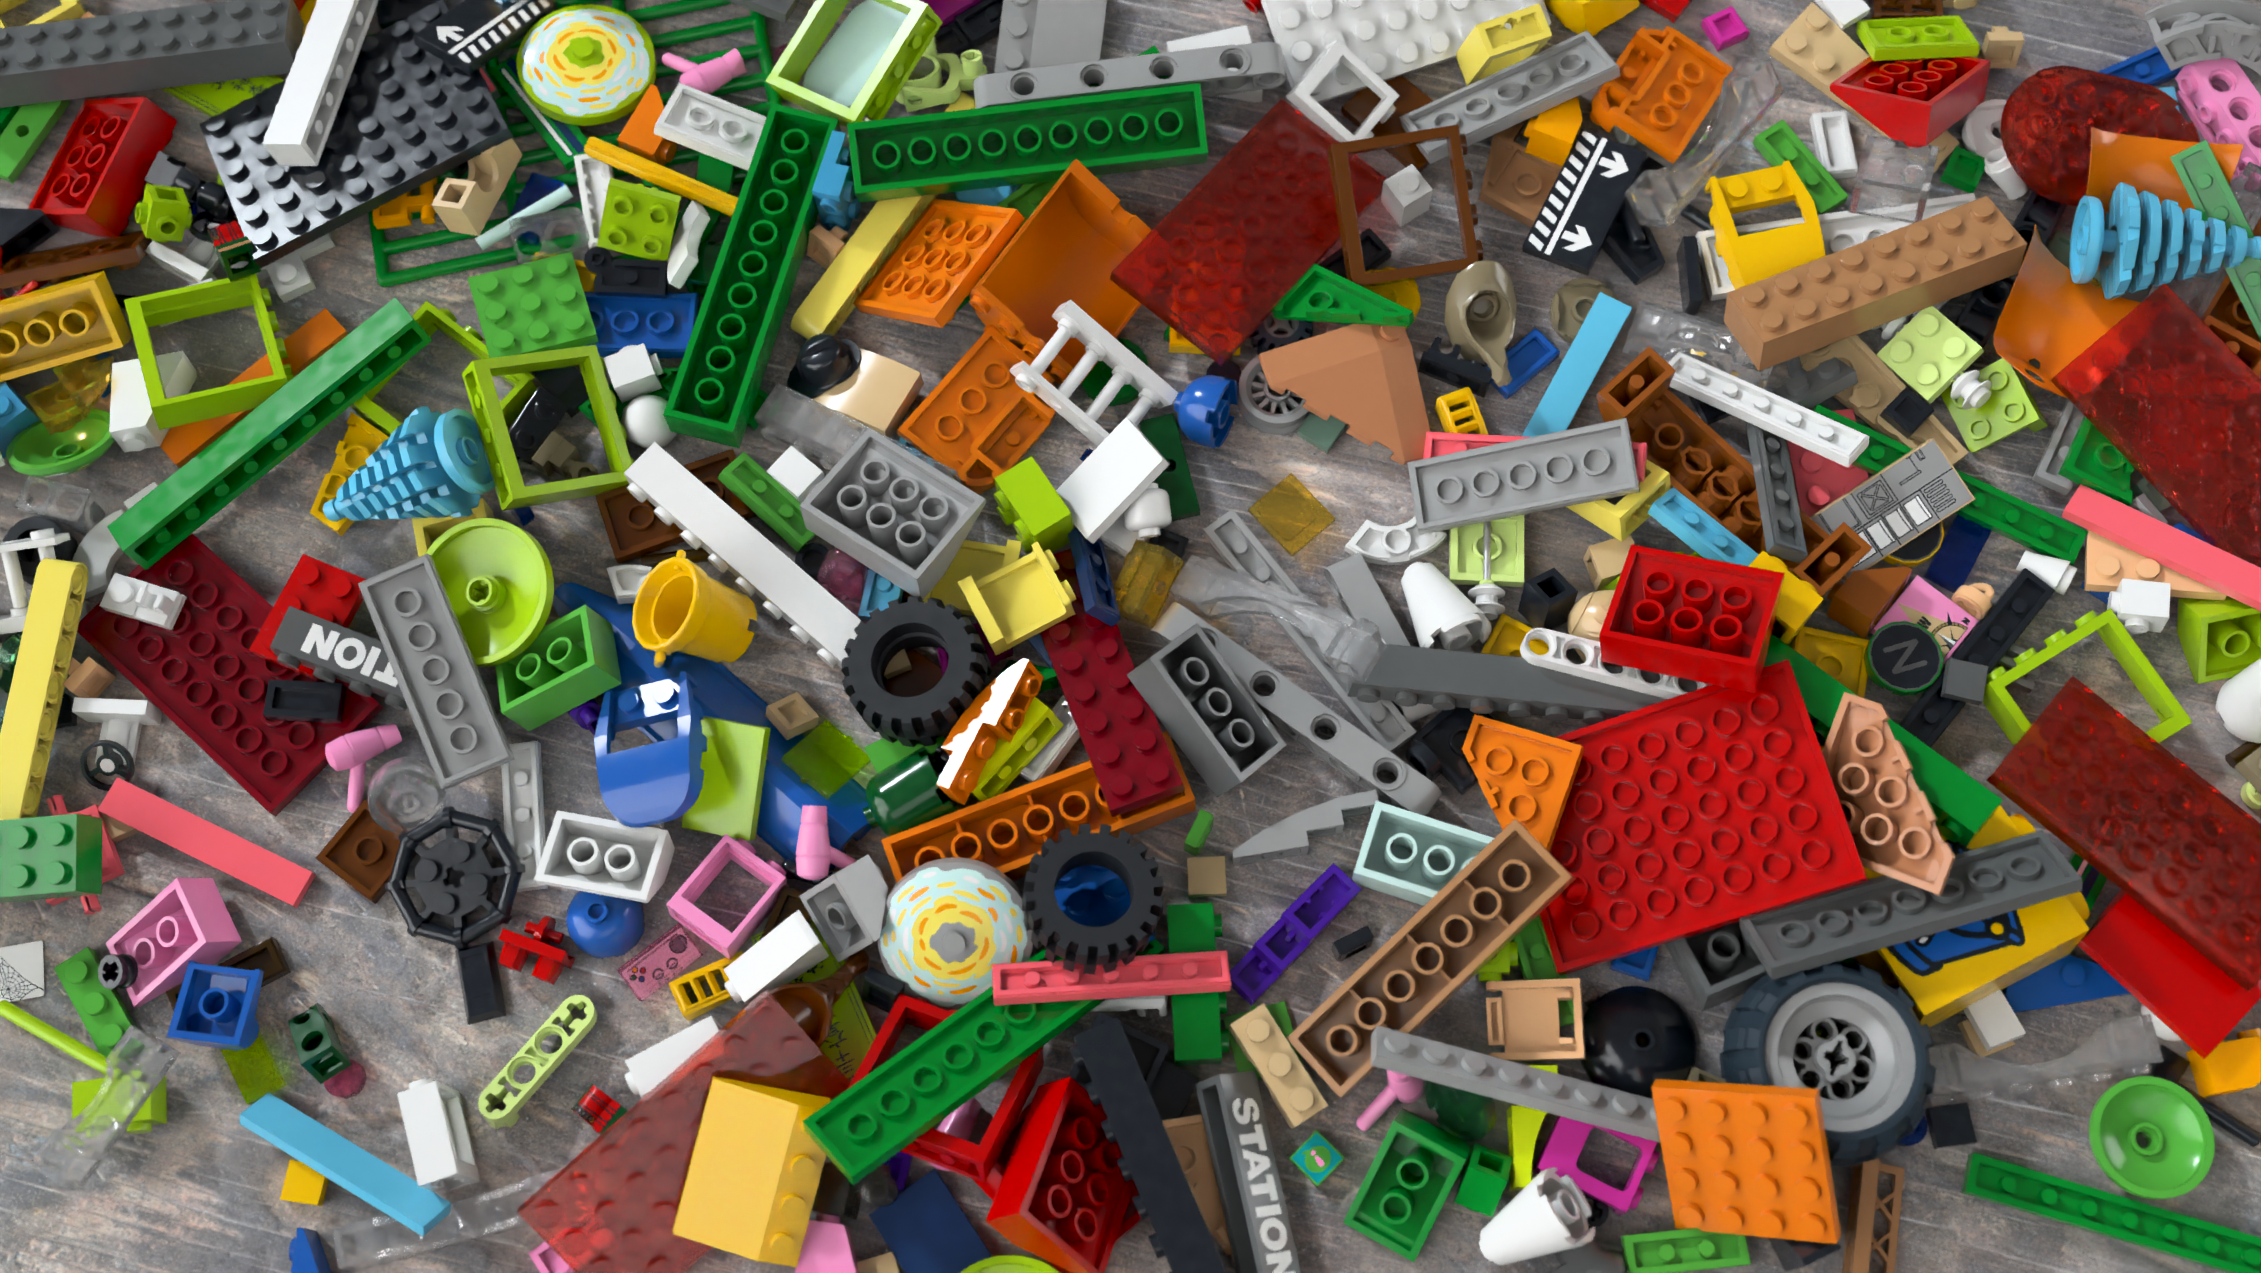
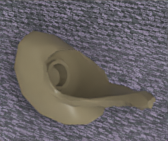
M1490 260L1476 261L1456 275L1445 297L1444 323L1452 346L1454 347L1455 344L1460 345V354L1466 360H1475L1482 364H1488L1494 383L1498 387L1507 386L1513 379L1507 368L1506 350L1511 344L1517 323V298L1511 275L1500 263Z

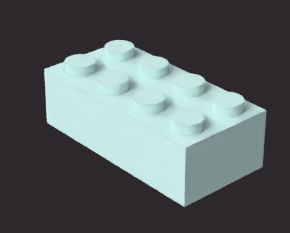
M1376 801L1351 880L1357 885L1425 906L1494 838Z

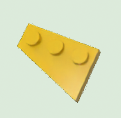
M353 412L350 413L347 421L349 427L343 441L339 440L335 453L337 456L331 471L325 474L310 510V514L315 519L340 536L344 535L354 521L346 517L336 522L330 521L324 514L323 506L325 502L337 498L336 493L344 482L348 481L349 477L359 467L367 465L365 460L372 453L376 452L377 448L389 438L388 435Z

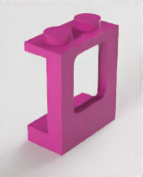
M1557 1116L1532 1172L1539 1174L1547 1168H1558L1555 1174L1561 1178L1568 1175L1584 1194L1614 1208L1613 1212L1621 1216L1627 1213L1629 1208L1635 1210L1644 1192V1188L1640 1187L1639 1183L1644 1172L1650 1174L1653 1171L1660 1152L1654 1150L1657 1144L1656 1141ZM1593 1128H1599L1640 1150L1622 1191L1581 1172L1577 1168L1576 1162L1590 1130Z

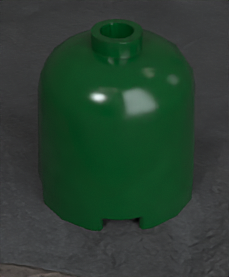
M926 747L892 764L869 780L865 794L868 806L863 808V812L873 829L879 826L886 835L892 836L958 811L957 807H955L957 803L952 801L936 785L941 775H936L931 764L933 756Z

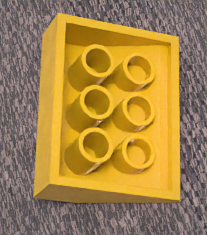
M713 1076L672 1230L673 1234L756 1261L797 1267L826 1158L825 1152L805 1131L803 1121L831 1101L830 1098Z

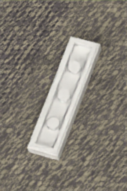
M538 741L509 744L515 760L501 765L504 833L520 863L525 864L526 872L522 873L517 892L546 889L548 885L535 883L534 881L546 845L541 744Z

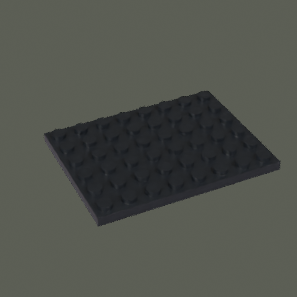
M444 0L428 5L415 14L395 22L393 25L372 36L364 38L317 166H280L263 145L265 133L268 131L286 80L274 84L269 89L243 100L234 107L214 115L199 124L242 232L252 242L254 249L250 251L253 259L260 268L467 162L493 146L513 138L479 69L469 75L414 45V34L449 11Z

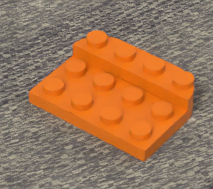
M1643 26L1635 33L1616 61L1620 69V76L1600 85L1594 93L1590 118L1608 133L1616 125L1674 164L1733 75L1735 69L1672 27L1666 26L1661 31L1657 29L1646 30Z
M990 326L899 427L897 434L952 479L975 493L981 494L996 486L994 478L1018 464L1050 427L1056 416V411L1034 392L1028 393L1015 382L1016 377L1009 370L1013 365L1025 361L1030 366L1034 360ZM1045 370L1041 376L1056 388L1055 380Z

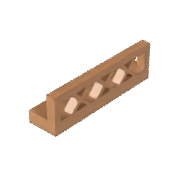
M1879 1158L1853 1165L1842 1273H1869L1872 1250L1877 1253L1884 1263L1883 1273L1895 1272L1905 1168L1882 1164ZM1879 1173L1892 1175L1891 1193L1880 1200L1877 1197ZM1888 1201H1890L1889 1211L1884 1206ZM1878 1209L1888 1222L1887 1233L1878 1240H1875L1872 1235L1874 1215ZM1886 1241V1247L1884 1252L1880 1245Z

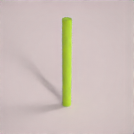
M6 1000L0 1002V1016L108 1077L122 1076L124 1074V1066Z

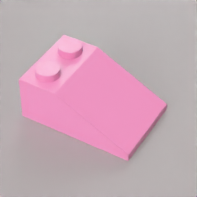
M176 878L106 942L110 954H129L135 958L138 965V976L135 983L131 987L126 988L133 1006L140 1007L183 983L189 961L205 965H215L241 943L242 940L213 878Z

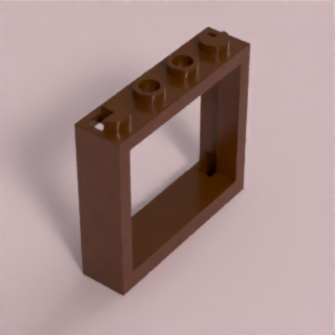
M1459 125L1331 144L1327 149L1348 280L1366 288L1456 274L1476 261H1483L1482 243L1480 240H1476L1474 226L1478 225L1477 208L1475 204L1470 205L1468 192L1473 189L1472 174L1470 169H1465L1463 155H1467V140L1464 133L1460 134ZM1447 140L1464 259L1366 274L1348 155Z

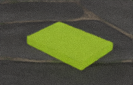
M1960 16L1857 21L1856 34L1873 61L1978 56L1980 44Z
M703 716L701 720L702 733L707 737V751L702 752L700 768L704 770L703 784L698 799L683 814L682 828L722 836L727 834L732 838H741L747 841L755 840L771 728Z

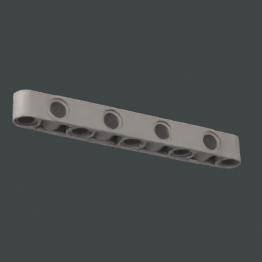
M1259 42L991 73L977 77L973 81L975 107L978 109L1200 83L1202 97H1211L1276 88L1283 84L1286 78L1280 45L1275 42ZM1228 68H1237V69H1239V70H1237V71H1230V70H1227V69H1228ZM1160 76H1168V77H1170V78L1160 79V78H1158V77H1160ZM1091 84H1099L1100 86H1098V87H1090L1089 85H1091ZM1022 92H1031L1028 95H1020Z
M1173 602L1151 629V635L1165 647L1197 623L1274 726L1364 790L1376 789L1378 799L1383 803L1426 816L1442 795L1440 788L1427 777L1181 604ZM1261 684H1267L1274 692L1265 697L1258 695L1254 688ZM1320 727H1328L1334 732L1335 736L1328 740H1322L1315 734V730ZM1381 770L1391 771L1395 775L1396 781L1390 784L1382 783L1376 774Z

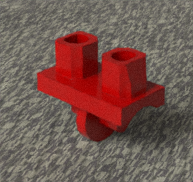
M544 916L539 924L531 921L526 923L524 932L534 935L533 939L504 928L498 938L505 943L501 951L499 964L521 972L528 955H534L539 957L532 976L552 985L558 979L563 967L571 969L576 958L568 955L567 951L548 945L550 941L561 944L564 938V933L555 931V918Z

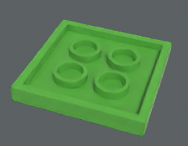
M572 252L467 278L490 358L581 347L599 342Z

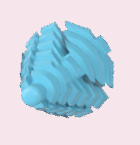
M2120 182L2116 189L2113 190L2109 201V213L2106 212L2105 221L2101 200L2095 196L2084 195L2082 197L2073 222L2069 256L2070 274L2075 284H2087L2094 278L2100 262L2101 286L2105 299L2108 300L2121 297L2127 290L2131 294L2144 291L2150 283L2151 285L2154 284V287L2166 285L2174 278L2176 271L2177 280L2194 277L2199 267H2201V273L2205 274L2218 271L2223 256L2224 264L2227 268L2241 265L2245 256H2249L2252 259H2261V236L2248 238L2246 229L2236 225H2231V229H2228L2226 235L2225 221L2208 217V221L2204 223L2201 211L2187 208L2185 213H2182V208L2178 206V202L2165 199L2160 205L2159 198L2155 194L2143 190L2137 195L2135 187L2124 182Z
M429 406L416 408L405 419L404 423L398 426L391 433L390 437L377 448L376 452L372 453L365 460L367 465L359 467L349 477V480L344 482L336 493L337 498L325 502L323 511L326 518L334 522L345 517L352 521H365L367 519H417L428 517L443 518L448 516L468 517L473 515L471 509L478 507L481 494L495 487L475 417L466 410L457 408L449 410L444 414H441L439 411L431 412Z

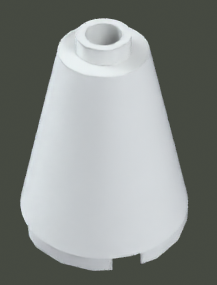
M1416 562L1405 570L1401 584L1420 647L1474 652L1471 645L1478 639H1480L1482 644L1488 639L1492 627L1487 616L1432 563Z
M2261 658L2229 679L2221 687L2215 706L2217 714L2219 712L2224 721V727L2230 733L2241 740L2261 743Z
M1555 1167L1547 1168L1540 1172L1481 1230L1479 1245L1486 1259L1502 1266L1581 1247L1592 1241L1595 1235V1226L1589 1229L1587 1218L1593 1214L1583 1192L1574 1180L1568 1175L1561 1178L1555 1174L1558 1170Z

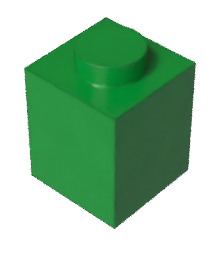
M1474 1143L1461 1175L1454 1203L1462 1205L1471 1211L1493 1217L1507 1184L1513 1157Z

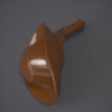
M859 950L850 955L844 965L827 978L814 982L785 984L761 993L748 1003L740 1014L737 1026L742 1041L750 1053L758 1061L774 1071H793L811 1060L829 1035L834 1016V1004L851 985L852 980L868 969L869 957L866 951Z

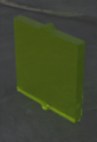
M827 719L782 757V761L801 777L802 783H808L826 800L871 762L869 756L852 742L853 738L851 736H845Z

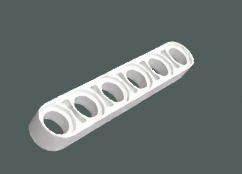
M1534 628L1526 633L1520 646L1522 657L1528 663L1664 699H1671L1689 693L1680 688L1678 684L1679 677L1659 673L1660 681L1649 683L1642 678L1641 669L1623 666L1621 673L1612 674L1608 672L1601 660V648L1598 641L1546 628ZM1533 639L1543 640L1548 645L1549 652L1544 655L1533 653L1529 648V641ZM1571 648L1581 650L1586 657V662L1580 665L1571 663L1567 659L1566 651ZM1695 681L1697 684V690L1712 685L1704 682Z

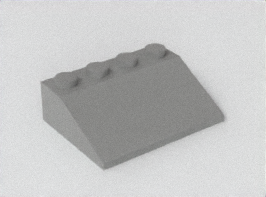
M1003 0L994 73L1100 60L1107 0ZM1022 92L1020 95H1028L1031 92Z
M868 428L799 506L806 529L912 596H921L922 600H924L945 575L984 508L986 499Z

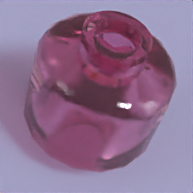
M834 548L823 558L818 573V582L837 600H851L857 597L864 589L869 568L840 549Z

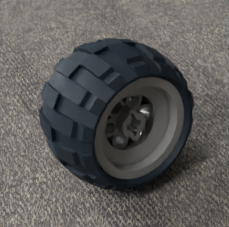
M1836 961L1774 980L1768 974L1760 978L1744 992V996L1737 1006L1731 1010L1723 1030V1035L1725 1036L1723 1052L1719 1054L1721 1077L1725 1078L1726 1083L1807 1088L1802 1080L1804 1073L1808 1072L1814 1075L1816 1085L1813 1089H1819L1831 1167H1847L1875 1160L1894 1150L1896 1144L1905 1136L1913 1133L1925 1115L1926 1110L1923 1107L1925 1106L1927 1096L1933 1093L1936 1067L1930 1064L1929 1048H1932L1934 1043L1928 1025H1921L1912 1010L1915 1003L1900 987L1892 988L1882 980V976H1880L1881 973L1856 962L1847 964ZM1816 1026H1820L1829 1032L1826 1040L1820 1039L1816 1035ZM1797 1043L1805 1045L1808 1050V1056L1805 1060L1795 1055L1794 1047ZM1830 1052H1834L1833 1059L1839 1062V1065L1833 1068H1829L1830 1061L1824 1059V1055ZM1856 1064H1857V1076L1853 1073V1069H1854V1067H1855ZM1834 1082H1839L1844 1086V1091L1840 1098L1832 1093L1831 1087Z

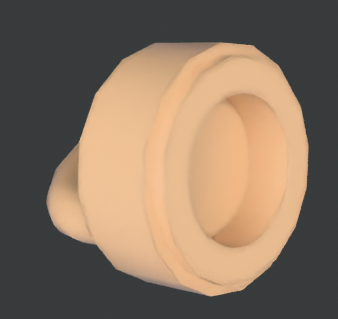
M1974 583L1969 586L1961 585L1952 595L1951 600L1974 618L1981 620L1991 609L1992 604L1990 601L1995 591L1991 585L1986 583Z

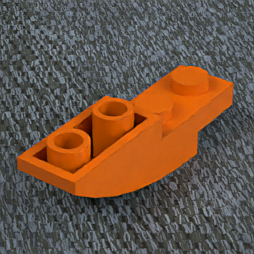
M1022 658L995 678L973 700L968 709L963 712L943 743L942 748L950 758L936 785L952 801L965 805L970 793L977 786L978 778L987 760L993 755L998 739L1011 743L1016 731L1022 726L1024 716L1033 698L1039 693L1044 679L1030 660Z

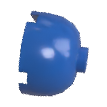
M1205 375L1191 382L1184 392L1180 391L1174 403V411L1178 413L1180 428L1189 440L1213 449L1222 446L1234 421V417L1229 415L1230 405L1238 404L1237 381L1221 376Z
M579 891L574 895L567 908L566 924L569 936L580 950L594 958L604 959L625 955L637 945L644 933L643 904L638 901Z

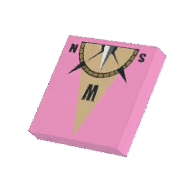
M1917 575L1873 628L1871 633L1874 635L1879 628L1891 622L1907 621L1921 625L1933 634L1941 646L1944 664L1977 624L1978 620Z

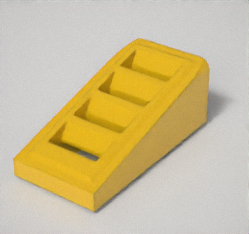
M1465 387L1437 398L1434 409L1445 433L1467 434L1475 431L1476 434L1489 435L1470 387ZM1464 406V408H1461V409H1458V410H1456V411L1450 412L1451 410H1454V409H1457V408H1459V407ZM1469 417V422L1455 426L1454 422Z
M742 951L737 952L731 960L725 957L668 983L685 1019L691 1021L733 999L727 989L721 991L714 975L721 972L725 982L729 981L730 979L724 969L743 955ZM707 980L713 993L712 996L706 997L700 982ZM691 987L698 999V1002L693 1004L686 992Z

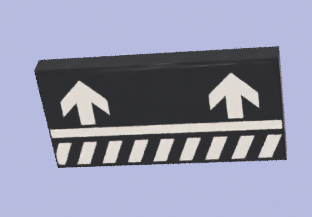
M464 0L414 34V45L471 75L524 37L540 19L557 11V2L553 0H512L506 2L501 0Z
M1581 129L1522 246L1523 252L1588 276L1647 159V152Z

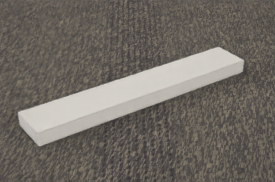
M1678 352L1668 362L1676 370L1669 387L1847 468L1869 446L1870 436L1686 354Z

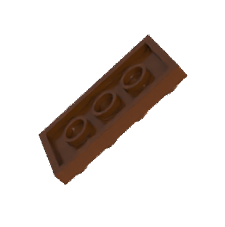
M142 230L122 234L119 237H107L16 255L0 270V289L13 287L14 291H19L33 280L36 282L48 280L49 284H57L71 278L70 275L83 273V276H88L102 271L105 272V268L118 266L119 270L131 269L140 265L143 257L148 255L145 250L152 242V239L145 238Z
M733 449L683 465L684 468L743 519L748 520L756 517V514L717 479L721 471L737 458ZM630 484L595 495L613 554L618 564L685 541L680 535L683 531L676 524L666 525L653 512L656 509L653 504L647 499L641 503L627 490Z

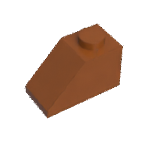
M1907 566L1853 571L1845 582L1839 580L1829 592L1827 599L1831 600V604L1826 615L1865 639L1904 591L1912 569Z

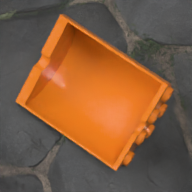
M1075 159L972 289L969 303L985 325L984 332L992 326L1031 359L1035 360L1059 329L1057 326L1058 322L1051 317L1059 305L1072 300L1116 338L1179 255L1139 217L1126 212L1119 203L1120 199L1082 163ZM1076 337L1069 338L1045 369L1059 385L1063 383L1086 352L1084 349L1085 345Z

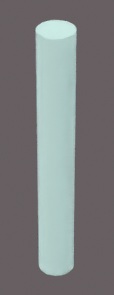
M564 185L478 236L475 240L480 248L485 250L572 198L573 195L568 187Z

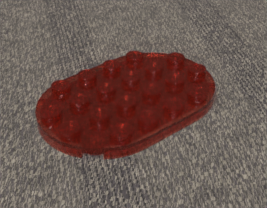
M2072 66L2045 68L2024 80L2010 94L2001 117L2002 146L2018 176L2039 195L2078 207L2082 197L2087 195L2091 157V127L2118 134L2166 140L2200 142V138L2193 122L2187 123L2182 114L2176 109L2179 103L2160 89L2145 83Z

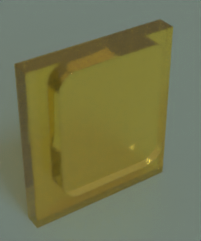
M1292 473L1248 508V512L1291 557L1335 521V517Z

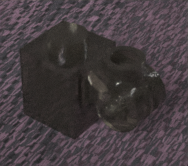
M832 1160L830 1163H824L812 1212L857 1220L862 1196L867 1202L880 1207L891 1205L898 1195L897 1183L890 1174L891 1166L882 1164L853 1185Z

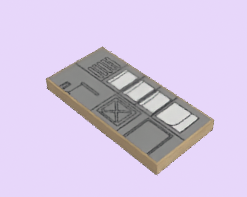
M1933 437L1811 515L1810 518L1829 535L1845 522L1872 547L1843 576L1846 581L1853 571L1867 570L1969 504L1975 498Z

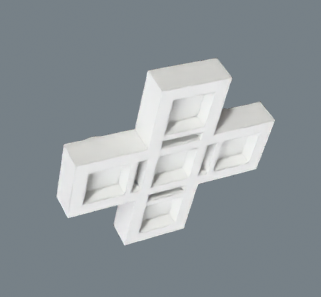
M330 233L261 268L262 272L256 273L258 282L270 277L279 298L284 303L316 289L304 261L335 247ZM248 262L235 263L231 266V268H242L246 266Z

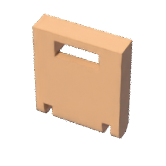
M1580 978L1486 982V991H1502V997L1486 998L1488 1046H1505V1052L1489 1053V1056L1512 1062L1586 1060L1582 983ZM1573 1000L1575 1038H1561L1559 1001Z

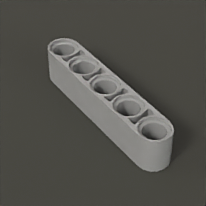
M1359 553L1324 568L1329 587L1358 641L1410 646L1368 565ZM1392 701L1409 723L1438 711V709L1433 708L1430 704L1417 703L1415 706L1405 707L1395 704V701Z

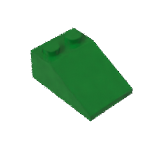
M1401 1108L1393 1120L1343 1223L1410 1261L1415 1262L1473 1146Z

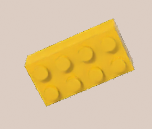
M104 271L0 301V382L125 346L132 338V334Z

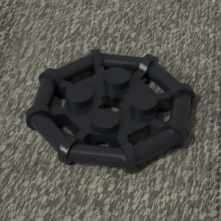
M453 806L444 807L441 813L409 832L403 831L398 837L400 844L389 881L385 883V891L390 892L408 926L407 933L412 937L417 935L454 945L456 949L461 950L466 949L470 942L503 923L508 924L511 921L512 916L510 913L522 873H525L526 869L525 864L520 863L502 829L503 823L497 818L490 820L455 810ZM458 827L482 833V836L476 843L460 839ZM446 829V839L430 849L421 843V841L438 831ZM491 842L504 867L496 868L488 853L487 847ZM415 851L422 856L415 868L416 877L412 880H405L413 852ZM452 869L455 871L463 870L465 876L460 879L462 885L459 888L455 884H449L448 878ZM505 875L499 899L496 903L491 899L493 895L491 889L493 883H496L498 876ZM417 888L426 905V908L420 915L406 889ZM482 907L489 911V915L467 926V916ZM438 913L453 917L455 928L451 929L429 922Z

